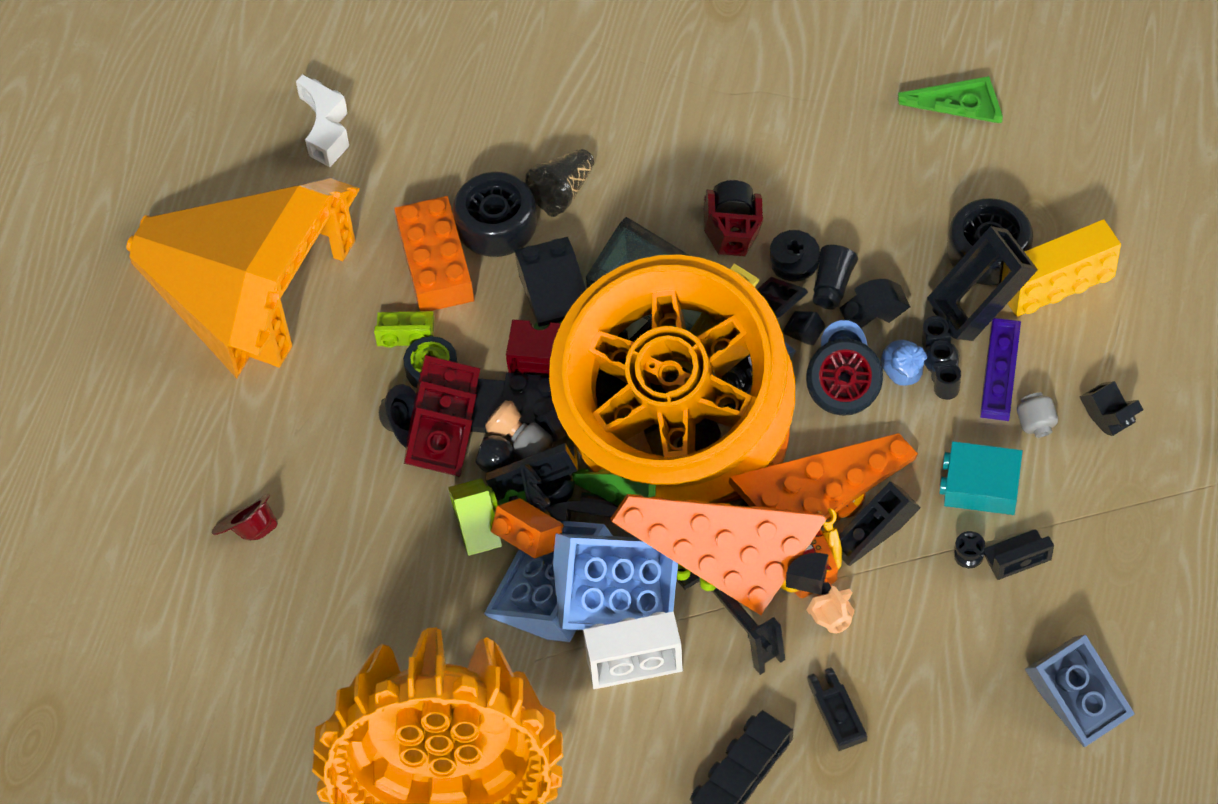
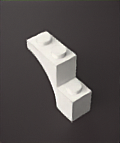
M301 75L296 81L299 98L310 105L316 113L313 129L305 139L308 155L331 167L349 147L347 131L339 124L347 115L345 98L339 91L323 86L318 80Z

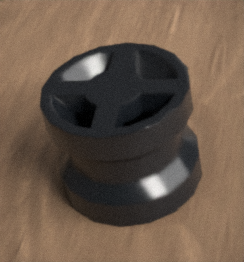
M965 531L961 533L955 542L954 558L957 564L967 569L979 566L984 558L985 540L977 532Z

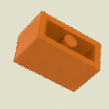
M519 498L497 506L491 532L535 559L554 552L556 533L562 534L564 524Z

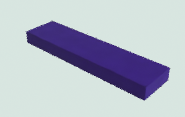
M994 318L992 321L980 418L1009 421L1021 321Z

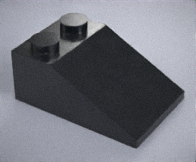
M568 236L514 250L519 277L538 327L549 325L550 322L557 323L563 321L571 306L586 290L576 255Z

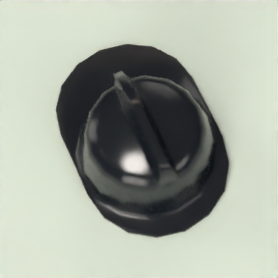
M400 384L392 387L387 393L386 398L381 400L378 413L382 426L388 431L394 432L399 443L406 448L416 393L411 387Z

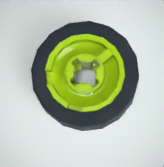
M435 336L423 337L414 341L406 349L403 358L406 377L412 386L417 388L425 355L458 363L456 350L450 342Z

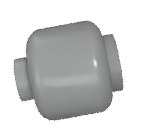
M1039 392L1027 395L1021 399V404L1017 407V415L1022 430L1027 434H1035L1036 438L1051 434V428L1058 423V415L1052 398L1043 396V393Z
M534 422L529 425L526 423L522 424L512 436L511 442H513L514 453L521 459H525L551 449L553 438L549 432Z

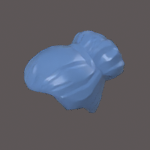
M896 340L883 350L881 365L894 383L902 386L917 383L922 377L924 361L927 359V355L922 347L917 346L911 341Z

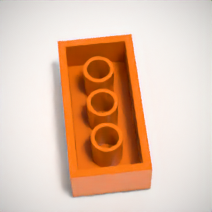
M448 196L395 207L397 226L419 311H435L473 302L472 282Z

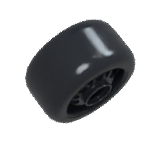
M505 172L479 174L464 183L455 196L453 214L459 238L467 248L479 255L501 257L515 253L514 250L523 248L535 233L537 213L533 193L524 181L512 174Z
M985 198L966 204L954 215L949 226L947 253L952 266L955 267L990 226L1007 229L1024 252L1032 249L1033 230L1029 219L1017 206L1001 199ZM1000 256L976 282L977 284L999 285L1001 283L1004 261Z

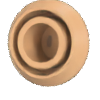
M505 400L485 423L488 433L503 437L508 434L512 437L522 425L519 422L521 414L513 401Z

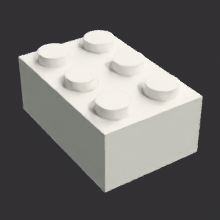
M655 612L648 617L638 619L625 618L618 623L608 625L595 624L588 629H583L586 658L593 689L683 671L681 641L674 612Z

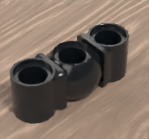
M931 316L923 324L922 345L927 355L924 364L928 371L932 373L931 379L934 382L935 394L941 399L950 400L955 398L960 391L961 370L958 367L959 352L955 345L951 343L948 322L943 317Z

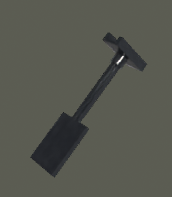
M678 569L680 572L686 571L685 569ZM691 572L688 579L677 581L686 590L698 583L700 577ZM718 588L712 591L748 633L753 667L760 675L765 672L764 663L774 657L780 663L785 660L781 624L775 617L758 625L737 600Z

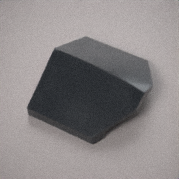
M770 277L757 289L766 299L776 318L781 317L808 294L806 288L774 277Z

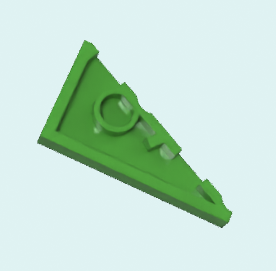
M989 76L898 93L897 100L899 105L1002 123L1003 115Z
M579 469L572 473L576 485L601 496L618 507L627 494L655 497L656 485L634 482L614 475L605 469H601L598 472H589V469Z

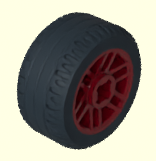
M836 339L820 347L811 358L806 372L807 388L814 402L823 410L836 415H853L869 407L879 395L883 383V369L875 352L866 344L853 339ZM841 372L849 374L848 382L839 379Z

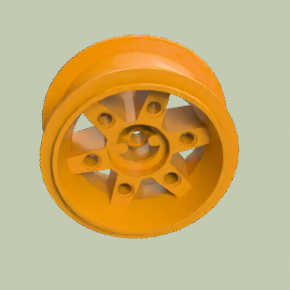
M657 255L619 266L599 278L574 302L561 322L553 343L549 371L552 401L566 433L593 472L605 469L614 475L634 482L656 485L655 497L711 503L736 492L728 483L731 476L767 467L785 441L795 407V377L781 328L774 312L757 289L738 273L719 263L687 255ZM683 309L699 311L711 315L722 322L696 337L686 330ZM652 314V329L642 334L635 342L618 337L629 325ZM749 354L753 368V383L750 395L720 379ZM622 359H626L625 364L619 361ZM672 360L688 362L693 366L692 373L689 374L683 371L680 364ZM601 369L627 383V385L598 408L596 380L598 371ZM675 372L679 374L674 382L665 381V377L669 373ZM650 383L661 385L667 393L653 391L650 389ZM731 403L734 404L736 407L735 409H732L723 406ZM704 418L732 427L718 441L695 452V427ZM653 424H657L660 428L664 456L636 450L625 444L624 441ZM683 437V446L679 448L674 447V440Z

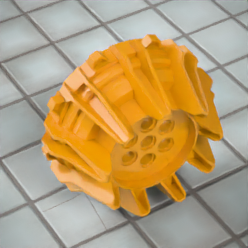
M437 627L427 628L422 631L412 657H409L408 669L402 672L399 669L391 647L384 644L379 645L369 655L349 687L341 688L337 691L335 711L330 719L315 729L312 772L321 779L317 783V794L320 801L329 802V804H546L557 797L558 787H561L562 767L555 763L563 757V734L556 729L555 713L541 705L525 673L520 671L513 673L500 647L487 637L479 640L468 668L445 664L442 632Z

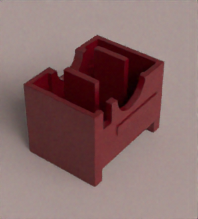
M512 319L506 351L508 372L545 374L549 376L553 343L561 323L550 322L546 329L536 330L532 327L530 321Z

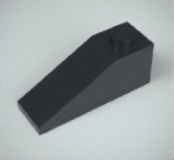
M890 481L839 534L842 546V560L848 566L854 564L900 530L921 507L901 487Z

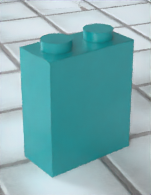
M952 441L951 453L945 452L943 469L948 470V477H941L939 493L945 495L944 506L1015 515L1023 450Z

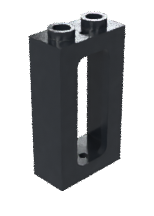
M990 226L927 297V300L933 306L932 311L934 314L943 317L948 322V332L953 338L974 341L1038 269L1007 229ZM1000 256L1011 272L968 318L960 307V300Z

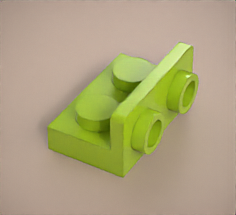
M433 311L378 312L377 326L374 327L377 346L388 348L410 346L420 338L433 336L434 313Z

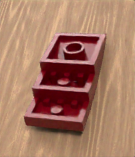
M427 355L423 357L403 464L457 477L461 476L472 425L471 418L477 395L475 392L481 368Z

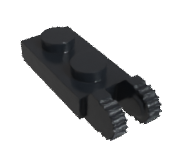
M832 668L825 669V678L829 683L830 689L824 691L815 674L807 676L814 700L838 751L866 742L867 733L844 685L840 684Z

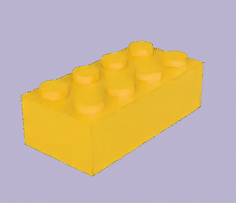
M1103 219L1025 251L1038 270L1007 304L1015 316L1018 317L1025 313L1031 314L1047 304L1058 303L1064 297L1071 294L1082 293L1088 287L1098 283L1110 281L1116 274L1121 247L1120 241ZM1005 262L1003 265L1002 281L1011 272Z

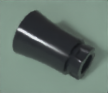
M825 245L821 248L817 279L813 289V302L815 305L828 310H834L835 307H839L851 273L858 262V256L855 252L840 245Z

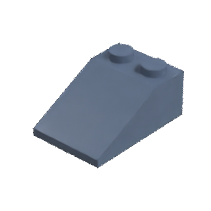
M1086 635L1071 638L1025 668L1040 695L1083 747L1088 746L1135 714Z

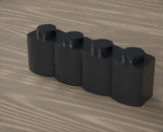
M763 710L757 716L752 715L744 726L743 731L745 733L739 739L734 738L727 747V757L721 763L717 761L711 767L708 773L710 779L703 786L698 785L690 797L691 804H745L757 786L770 772L775 762L793 740V729Z

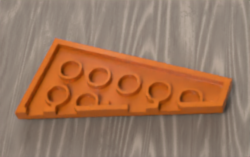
M897 433L734 475L729 478L728 483L749 506L775 508L776 510H796L797 512L814 514L820 511L822 515L829 518L828 508L833 509L835 513L916 460L918 453Z

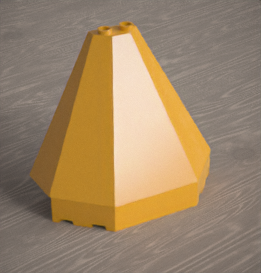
M329 178L152 217L145 215L136 233L128 239L126 249L130 251L129 257L134 267L236 379L250 357L280 368L292 348L280 298L319 234L329 237L333 258L344 261L355 243L349 207L360 188Z

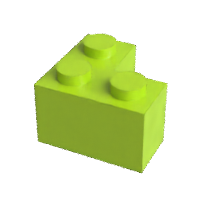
M482 478L448 487L467 555L470 556L502 547L500 537L491 532L495 516L493 510L498 506L492 488L486 486Z

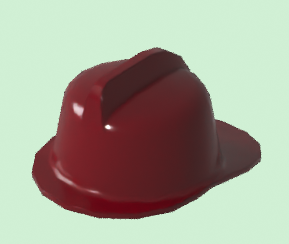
M270 494L262 496L253 504L236 511L220 521L212 529V534L218 535L232 530L241 538L250 541L265 537L278 525V521L267 503Z

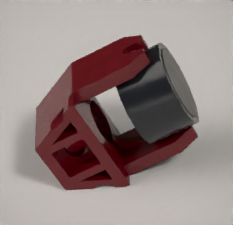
M727 180L715 185L713 190H706L703 207L704 231L718 254L745 257L757 238L763 222L762 196L756 193L753 196L752 187L743 181ZM733 227H736V228L739 229V230H737V231H731V229H732Z

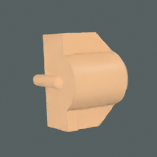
M832 586L828 594L813 597L806 610L817 624L826 627L830 633H840L850 626L855 611L848 601L852 591L850 588L838 591L835 586Z

